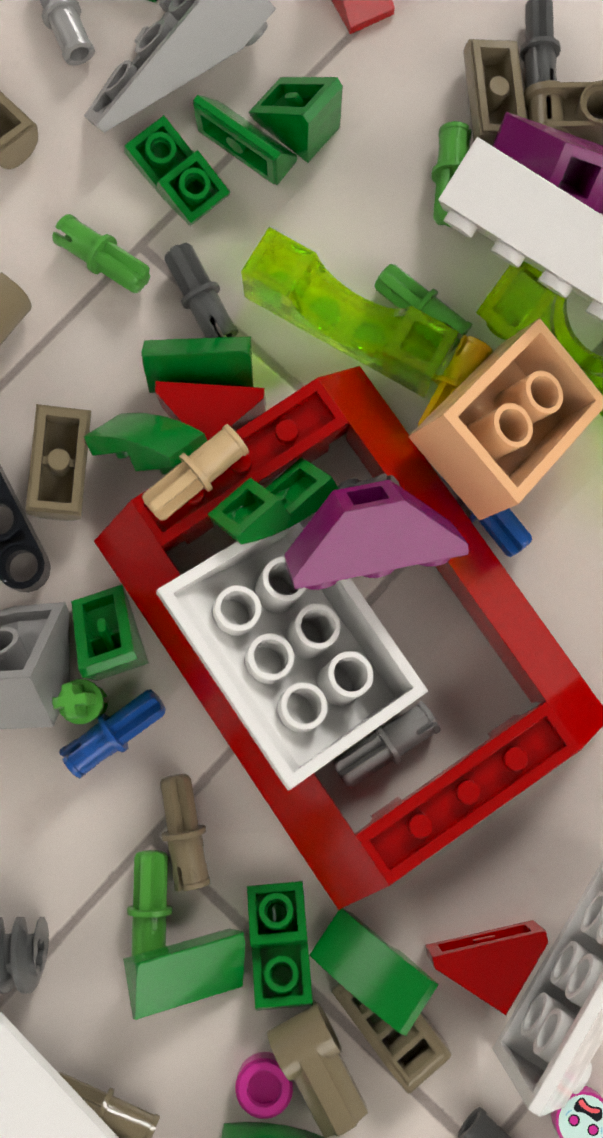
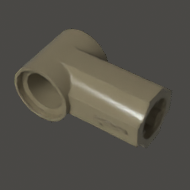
M320 1004L312 1005L267 1031L270 1047L282 1072L290 1082L295 1080L324 1138L330 1136L339 1137L356 1127L358 1122L368 1114L367 1105L340 1055L342 1052L340 1043Z

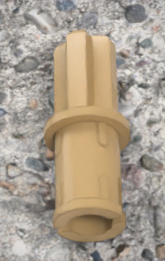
M226 424L222 427L221 431L191 455L181 454L179 458L182 462L145 491L142 499L161 521L166 520L201 490L211 491L213 487L210 483L238 459L247 455L249 449L240 436Z

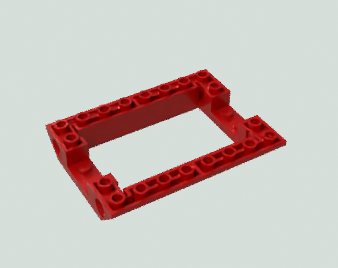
M360 366L317 377L235 431L248 447L249 453L238 459L225 472L210 483L213 487L211 491L201 490L169 518L162 521L146 506L142 499L144 493L142 492L130 500L94 540L108 564L338 910L392 885L581 751L603 727V705L428 460L410 440L408 432ZM346 433V441L373 478L380 474H387L386 477L389 475L394 476L401 488L451 521L466 540L469 555L450 558L447 563L435 567L531 703L542 702L524 714L513 715L488 733L490 738L404 799L401 800L399 797H396L372 814V820L356 833H354L315 773L287 791L156 594L157 589L182 575L167 552L183 541L187 545L214 528L208 513L245 481L252 478L262 486L289 468L301 457L311 463L329 451V444Z

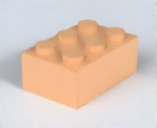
M539 318L501 343L408 437L480 521L518 505L602 411L603 395Z

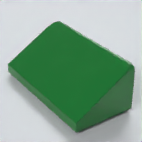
M200 95L194 98L193 106L198 132L272 184L278 185L297 162L296 154L225 104Z
M251 336L144 340L141 356L149 393H155L156 381L254 387Z
M229 928L123 958L133 1019H141L243 987L244 932Z

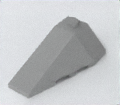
M161 0L158 5L165 11V14L161 20L154 23L150 28L148 26L142 28L134 40L137 44L135 48L137 56L133 62L126 60L114 70L84 116L105 133L239 52L244 46L254 44L266 31L268 26L266 20L276 8L269 0Z
M65 602L14 606L0 610V729L54 727L60 711L59 709H53L52 697H58L62 685L70 682L69 610Z

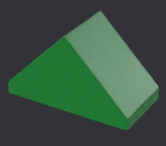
M280 77L248 113L256 123L308 163L340 128L343 85L338 77Z
M122 584L71 601L78 670L82 678L99 681L149 664L126 591Z

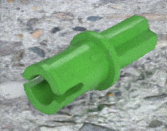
M459 121L447 122L439 128L438 159L431 173V178L436 183L433 218L436 224L447 225L450 228L451 226L444 222L448 212L442 209L438 199L470 148L472 130L469 129L466 123Z
M71 214L63 216L58 221L55 228L61 230L66 235L63 236L58 232H53L52 239L54 244L63 247L86 262L87 269L94 274L103 273L132 293L141 292L144 286L148 284L151 277L149 266L117 246L115 237L109 234L100 235Z
M396 264L388 265L378 276L374 285L375 289L410 317L408 320L410 325L413 326L418 323L443 343L450 352L460 343V339L446 329V324L450 325L461 335H466L472 327V323L463 319L437 298L438 291L436 289H432L429 292Z
M76 679L62 685L58 697H52L53 709H59L60 714L67 721L73 724H86L106 712L108 702L104 703L103 700L107 697V694L102 688L87 679Z
M159 850L140 851L134 857L133 905L127 908V914L133 916L131 956L166 946L167 916L172 914V906L167 905L168 856L165 852Z

